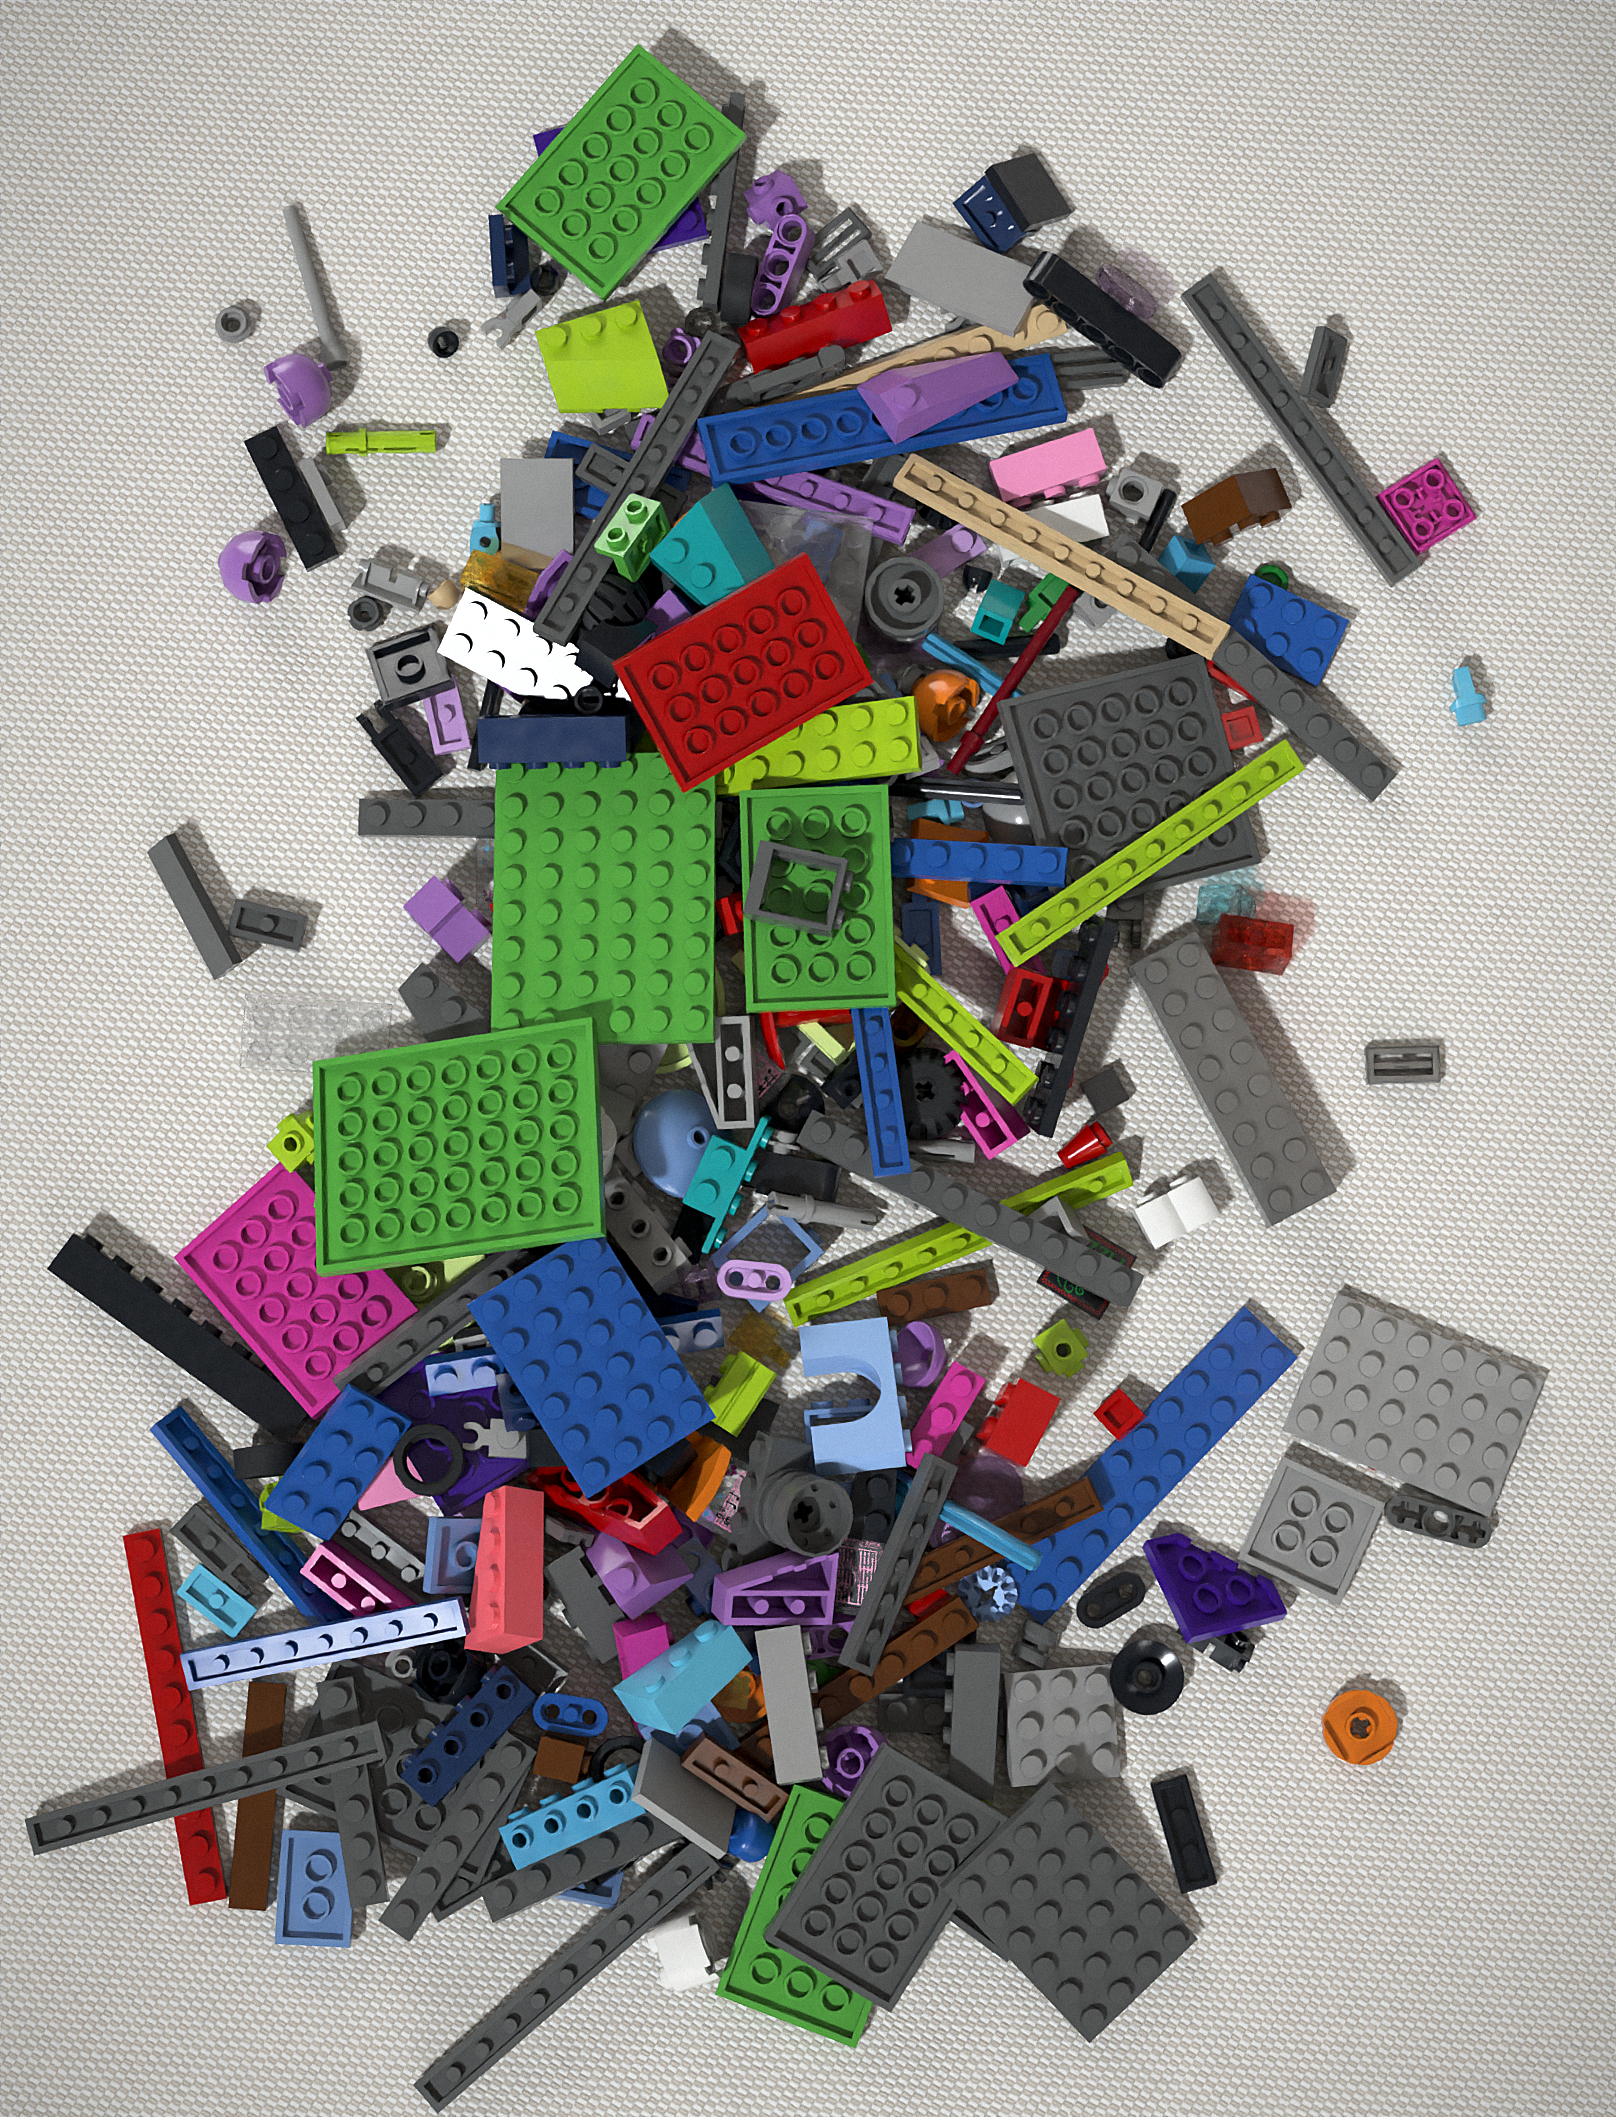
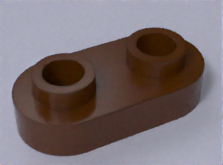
M904 1002L890 1017L894 1052L896 1054H903L912 1049L914 1050L931 1030Z

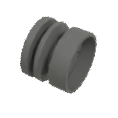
M788 1468L775 1472L764 1481L756 1495L754 1517L760 1533L770 1542L802 1555L820 1557L829 1555L839 1548L849 1535L853 1521V1508L846 1490L835 1481L819 1477L807 1471Z

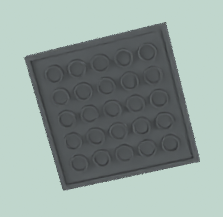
M1198 653L1013 697L996 703L1019 787L1023 793V801L1036 846L1063 847L1069 850L1066 887L1236 772L1203 656ZM1247 810L1114 901L1262 863ZM1048 887L1050 897L1052 898L1065 888Z

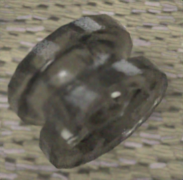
M695 308L685 318L686 334L692 338L698 337L702 341L706 334L701 333L699 329L692 330L691 326L695 327V319L701 318L703 322L709 321L711 325H707V331L710 330L714 333L717 331L716 316L707 308Z

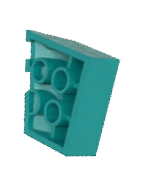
M727 482L700 499L649 554L652 563L703 609L775 568Z

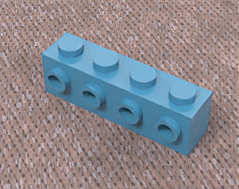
M623 1762L604 1771L606 1778L595 1783L592 1777L571 1786L574 1793L566 1797H562L559 1791L540 1800L539 1802L542 1807L530 1812L529 1807L526 1806L507 1815L510 1822L498 1828L516 1870L648 1812L631 1800L639 1763L627 1768Z

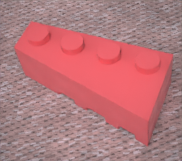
M505 1485L485 1494L468 1617L471 1632L465 1638L464 1649L505 1654L543 1639L544 1492Z

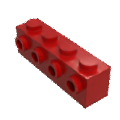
M873 279L856 281L841 291L821 294L814 301L800 306L786 307L779 314L765 319L757 318L751 320L746 326L738 328L749 367L754 375L767 369L776 371L787 367L791 361L797 358H813L818 355L821 348L826 346L831 347V345L836 344L837 346L840 345L842 349H846L893 331L883 295Z

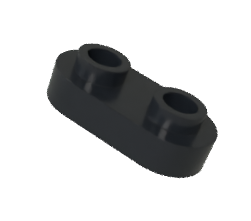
M1120 1572L1087 1591L1076 1603L1075 1610L1078 1620L1089 1628L1098 1629L1136 1608L1145 1597L1146 1589L1143 1580L1134 1573ZM1129 1583L1132 1586L1133 1592L1129 1597H1122L1119 1593V1588L1122 1584ZM1092 1602H1097L1101 1607L1100 1614L1095 1617L1090 1616L1087 1612V1607Z

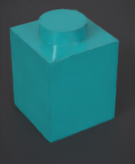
M992 579L978 608L970 631L1004 645L1026 593Z

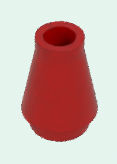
M1098 1120L1091 1124L1086 1122L1068 1143L1057 1151V1154L1066 1168L1070 1170L1076 1165L1107 1153V1148L1113 1145V1142Z

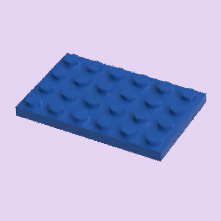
M604 1237L565 1242L466 1304L587 1499L716 1418Z

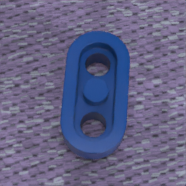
M549 1692L542 1695L533 1707L534 1720L542 1729L577 1736L594 1737L600 1734L607 1726L609 1718L605 1705L599 1700L557 1692ZM549 1704H555L559 1707L560 1713L558 1717L550 1718L547 1716L546 1707ZM587 1710L594 1711L597 1715L596 1722L593 1724L585 1723L583 1713Z

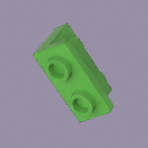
M630 494L594 544L597 553L613 558L620 576L631 584L638 581L651 562L649 554L672 530L661 502Z

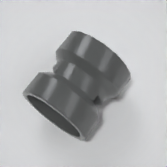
M1026 1619L1022 1627L1023 1636L1020 1641L1015 1642L1011 1653L1039 1667L1045 1668L1049 1660L1047 1653L1051 1646L1056 1645L1060 1634ZM1032 1642L1037 1644L1038 1647L1031 1646Z

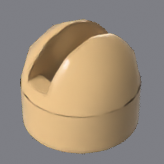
M447 578L427 598L438 609L448 610L458 602L459 592L452 581Z

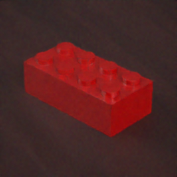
M1018 1378L1012 1381V1383L1003 1384L993 1404L999 1407L995 1416L991 1415L985 1418L976 1436L982 1440L979 1447L1016 1467H1027L1061 1399L1022 1378Z

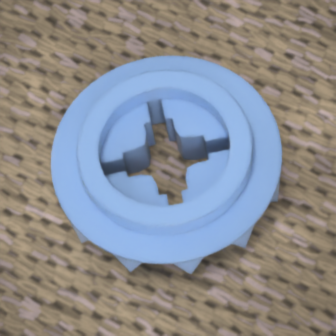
M989 1565L962 1578L958 1586L959 1596L973 1616L978 1618L981 1623L986 1620H994L997 1623L1001 1618L1010 1615L1017 1601V1587L1013 1578L1005 1570L994 1565ZM996 1585L993 1595L995 1601L987 1599L979 1603L981 1595L979 1589L987 1591Z

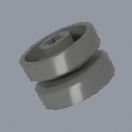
M895 557L881 563L871 573L865 587V615L870 627L881 638L894 644L916 643L925 639L931 631L937 628L943 615L944 586L939 574L928 563L915 557ZM907 597L910 599L911 604L905 602L901 606L898 604V599Z

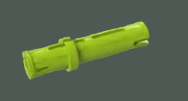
M359 428V431L350 432L326 431L327 455L359 454L360 457H367L368 454L436 453V430L367 431V428Z

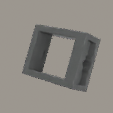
M760 840L743 909L744 917L749 920L833 938L834 929L841 930L846 908L840 907L843 892L850 894L854 872L849 871L848 859ZM775 859L836 873L825 923L763 910Z

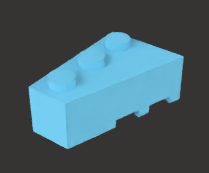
M709 1619L613 1687V1690L635 1722L676 1735L753 1658L732 1625H723L720 1621Z

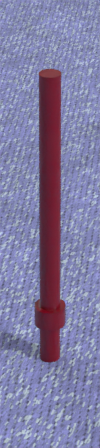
M1068 585L1066 586L972 729L965 731L959 740L960 747L946 766L949 772L958 776L971 755L978 753L985 742L983 737L999 715L996 703L1011 697L1079 595V592Z

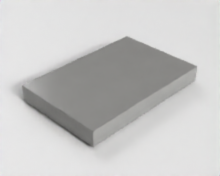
M500 458L502 569H546L563 548L572 555H575L574 458Z
M652 1737L644 1743L631 1800L715 1858L720 1859L727 1854L737 1803L681 1766L680 1756Z

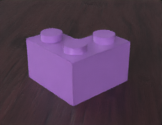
M434 875L403 908L462 967L492 937L486 929L491 923L476 908L470 913L462 905L461 902L465 899L464 896L448 878L441 882Z

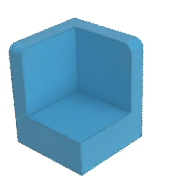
M1178 535L1173 536L1157 559L1159 563L1194 594L1197 593L1216 566L1204 544L1197 545L1195 540Z

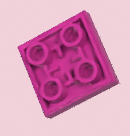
M1438 457L1375 497L1416 556H1419L1477 519V516Z

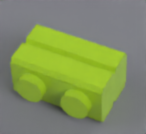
M739 1350L736 1356L731 1353L728 1354L718 1369V1372L723 1374V1377L716 1387L709 1384L702 1394L716 1416L711 1421L735 1437H738L777 1377L775 1372Z

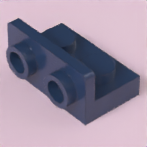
M986 175L981 177L952 203L986 249L1003 256L1009 253L1023 239L1032 237L1037 233L1036 228L1021 232Z
M503 214L488 215L492 286L495 298L515 297L519 293L525 295L531 289L528 237L513 224L505 225Z

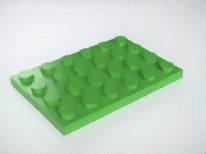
M637 44L495 208L588 289L606 302L748 138L741 129L641 45Z
M888 784L739 790L743 909L760 840L848 859L849 871L854 872L850 894L843 892L840 907L846 908L841 930L834 929L833 938L745 919L743 914L747 1013L896 1007ZM775 859L763 910L825 923L836 873Z
M796 1783L791 1790L715 1995L856 2049L873 2002L768 1942L762 1935L845 1803L843 1799L804 1784Z

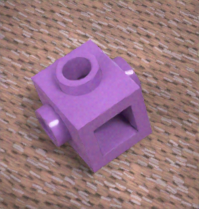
M779 169L770 175L758 178L753 182L752 187L743 193L749 203L746 211L752 221L757 226L762 224L773 232L782 217L789 214L798 215L808 208L793 178Z

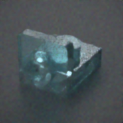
M1241 884L1199 886L1196 921L1200 925L1235 923L1242 930H1250L1251 919L1256 914V902L1253 895Z

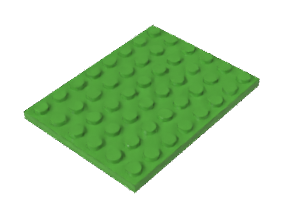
M659 752L631 753V758L627 761H621L622 767L600 768L599 762H585L584 768L568 769L563 768L562 762H548V768L526 769V763H511V769L496 770L491 1033L593 1017L597 1021L598 1045L715 1043L717 774L687 792L682 793Z
M593 1017L312 1061L317 1274L322 1278L606 1237L597 1021Z

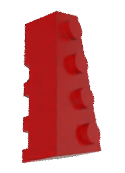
M567 1466L538 1467L525 1478L532 1490L544 1492V1506L654 1556L683 1532L669 1505L631 1472L588 1499Z

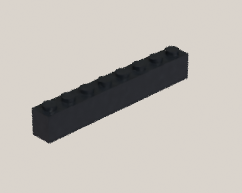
M75 1233L71 1235L47 1270L283 1443H291L310 1418V1415L265 1363L262 1367H259L250 1360L253 1353L243 1345L235 1341L231 1346L222 1340L220 1336L223 1334V1331L210 1321L205 1319L202 1324L190 1316L194 1310L178 1298H175L173 1302L161 1295L164 1288L148 1276L140 1280L131 1273L134 1266L117 1254L113 1259L101 1251L105 1245L89 1233H86L84 1237Z

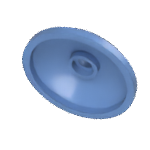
M673 1089L655 1096L642 1108L635 1123L633 1143L638 1164L648 1180L662 1192L684 1199L712 1135L716 1134L733 1143L734 1138L731 1129H717L703 1094L688 1089ZM694 1133L699 1138V1144L694 1140Z

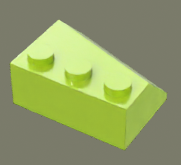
M639 300L535 331L540 354L559 413H603L606 409H627V412H641V408H660L661 410L666 402L669 393Z

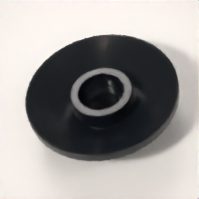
M781 1074L777 1078L778 1080L759 1098L760 1119L763 1115H768L772 1117L768 1126L793 1132L799 1136L812 1110L825 1115L824 1100L819 1089L807 1078L796 1074ZM772 1078L769 1083L771 1084L775 1079ZM764 1087L763 1090L758 1093L759 1096L764 1092L766 1087ZM790 1102L794 1104L796 1110L793 1115L786 1116L782 1113L781 1107L784 1103Z
M1139 1640L1125 1646L1114 1658L1110 1668V1686L1117 1701L1129 1711L1140 1715H1154L1167 1710L1177 1701L1184 1685V1670L1180 1659L1171 1648L1158 1641ZM1142 1670H1149L1152 1674V1679L1147 1684H1142L1139 1681V1673Z

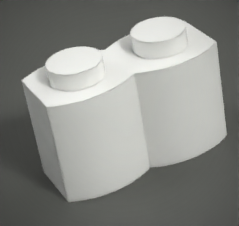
M1189 1174L1169 1184L1170 1192L1159 1197L1157 1192L1154 1191L1136 1201L1139 1208L1135 1209L1132 1213L1152 1251L1165 1246L1220 1216L1200 1176L1191 1180Z

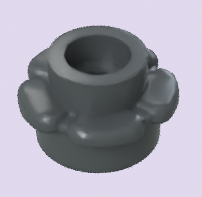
M363 596L349 605L347 614L350 616L349 622L354 629L358 631L364 629L370 632L379 627V621L383 618L384 612L382 606L376 603L374 598ZM364 611L369 612V616L366 618L362 616Z

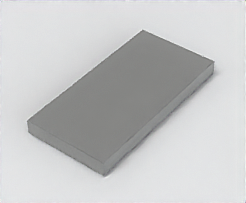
M918 220L884 278L885 285L1015 338L1036 300L1023 287V281L1032 267Z

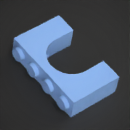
M887 1317L798 1327L804 1377L842 1372L856 1373L869 1379L880 1392L877 1405L865 1417L853 1422L811 1427L816 1475L821 1477L906 1466L905 1452H912L909 1429L902 1430L901 1419L907 1418L905 1396L897 1395L896 1385H903L900 1362L893 1363L892 1352H898L896 1330L888 1329Z

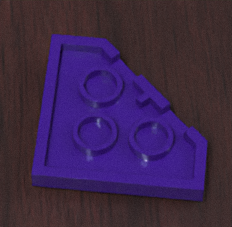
M1179 1532L1146 1540L1142 1546L1187 1644L1281 1621L1288 1614L1272 1580L1260 1574L1255 1577L1237 1568L1239 1563L1214 1550L1208 1553L1191 1544L1192 1539Z

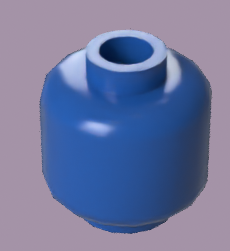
M745 1808L736 1809L727 1852L748 1863L760 1861L767 1856L775 1836L774 1825L771 1821L767 1823L757 1814L751 1813Z

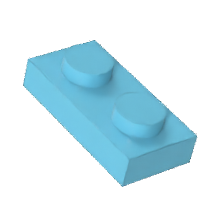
M202 1563L196 1566L176 1592V1594L233 1639L237 1638L259 1610L230 1585L222 1582Z

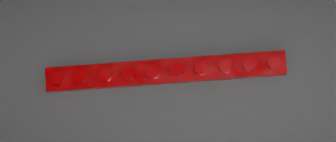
M159 1528L124 1535L123 1541L166 1778L169 1779L205 1769L192 1693L191 1690H188L180 1659V1654L184 1652L162 1529ZM212 1806L175 1816L174 1822L190 1906L227 1899L229 1896Z

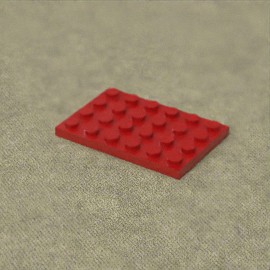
M805 552L798 554L611 662L612 667L682 793L694 788L874 683L816 569Z

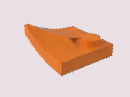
M922 818L911 822L910 839L988 843L990 833L986 831L948 826ZM907 878L906 890L963 909L970 907L967 897V884L969 882Z
M707 1435L694 1448L699 1455L698 1458L672 1489L669 1490L663 1484L657 1489L667 1501L693 1522L701 1516L719 1489L731 1457V1452L723 1444L717 1443Z

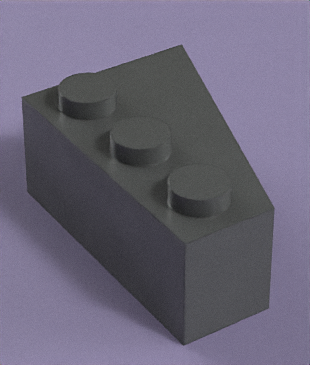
M423 962L398 988L401 997L428 1043L491 1033V1022Z
M581 1545L543 1568V1574L545 1575L543 1583L553 1598L557 1595L565 1606L562 1613L574 1630L578 1627L586 1638L581 1643L592 1661L599 1658L601 1663L604 1664L618 1655L612 1624L629 1618L618 1606Z

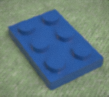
M1250 574L1227 621L1234 630L1279 670L1315 687L1319 685L1349 622L1348 619L1253 574Z

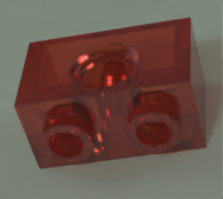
M1222 913L1213 930L1211 960L1217 966L1282 976L1292 958L1294 925Z

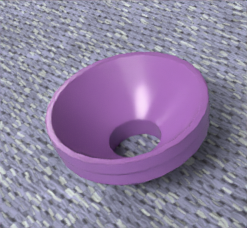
M914 1321L907 1324L897 1335L898 1352H892L893 1363L900 1362L903 1379V1385L901 1386L909 1389L927 1387L935 1381L943 1367L947 1364L948 1353L939 1330L925 1322ZM934 1350L933 1360L929 1368L928 1357L931 1351Z

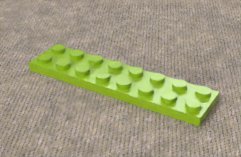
M915 696L831 707L717 774V799L739 796V790L801 788L923 771L918 699ZM645 733L634 753L659 752L650 734Z

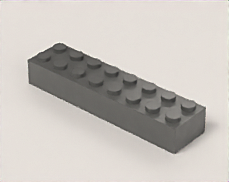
M1195 931L1132 964L1127 970L1266 1228L1268 1229L1337 1192L1197 932Z

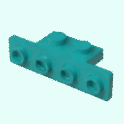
M768 1115L761 1117L747 1149L713 1134L682 1203L716 1218L701 1249V1252L707 1255L712 1251L713 1247L720 1249L728 1232V1229L723 1227L728 1213L735 1216L742 1202L743 1195L739 1194L738 1191L743 1180L750 1182L759 1162L753 1160L758 1147L760 1146L765 1149L771 1138L774 1128L768 1126L772 1119Z

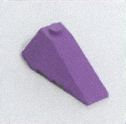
M572 1519L592 1531V1534L595 1535L591 1547L580 1545L618 1606L632 1620L694 1577L675 1547L670 1543L654 1556Z

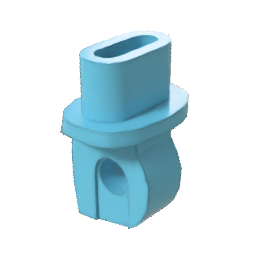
M480 504L479 519L474 520L470 535L471 559L492 557L499 548L500 539L496 527H501V522L494 520L495 504ZM483 537H488L491 540L489 546L481 544Z
M1469 667L1454 669L1452 684L1456 700L1451 704L1449 710L1450 712H1455L1458 726H1466L1487 720L1483 707L1487 703V699L1483 694L1475 693Z
M934 799L906 807L910 823L918 818H922L936 823L942 822V824L950 826L951 823L965 820L961 801Z

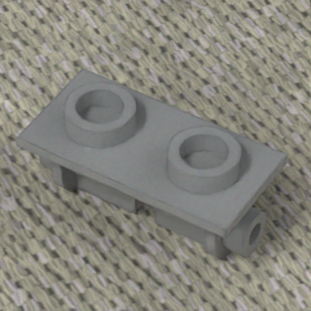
M371 557L368 560L361 559L357 569L359 575L351 585L352 590L363 593L369 598H376L395 605L401 610L411 611L416 614L420 613L428 600L427 596L430 594L431 584L425 582L424 577L400 569L397 579L391 578L393 566L374 560Z

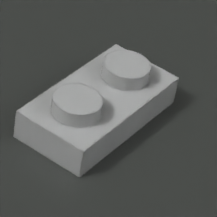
M311 456L298 462L333 534L335 535L347 529L342 518L348 516V513L339 495L334 498L331 497L326 486L332 484V481L324 465L316 466Z

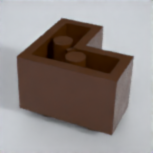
M1272 468L1234 474L1182 504L1181 507L1197 545L1213 543L1214 547H1218L1234 539L1233 533L1238 530L1244 532L1258 525L1261 528H1267L1282 520L1280 515L1291 509L1292 505L1277 469Z
M551 1704L548 1717L556 1718L560 1713L559 1707ZM587 1710L583 1713V1720L587 1724H593L597 1720V1715L594 1711ZM544 1730L532 1773L577 1784L581 1776L587 1777V1774H589L590 1762L594 1752L587 1751L590 1737Z

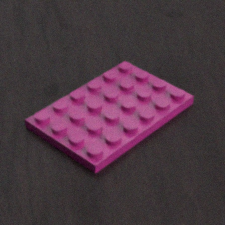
M279 1162L173 1258L311 1418L317 1420L335 1403L341 1394L332 1378L419 1312V1310L383 1269L323 1278L317 1274L315 1208L313 1207L315 1192L297 1171L290 1173Z

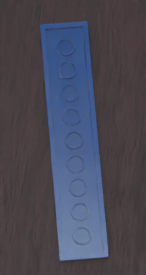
M1045 353L1007 360L1019 378L1016 384L896 445L857 389L697 419V429L713 489H716L725 482L729 486L1064 423L1067 420L1068 414L1050 355Z
M1245 1306L1238 1311L1143 1411L1147 1417L1122 1441L1116 1439L1079 1478L1089 1477L1104 1511L1031 1545V1547L1037 1549L1043 1555L1040 1565L1036 1570H1027L1007 1557L1001 1559L995 1565L1005 1570L1013 1578L1017 1587V1602L1042 1626L1298 1359Z

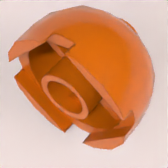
M945 668L933 671L924 678H919L912 687L911 696H915L918 699L920 731L935 742L939 740L942 743H946L957 736L969 721V718L963 717L969 706L973 708L977 706L980 695L979 683L957 670Z

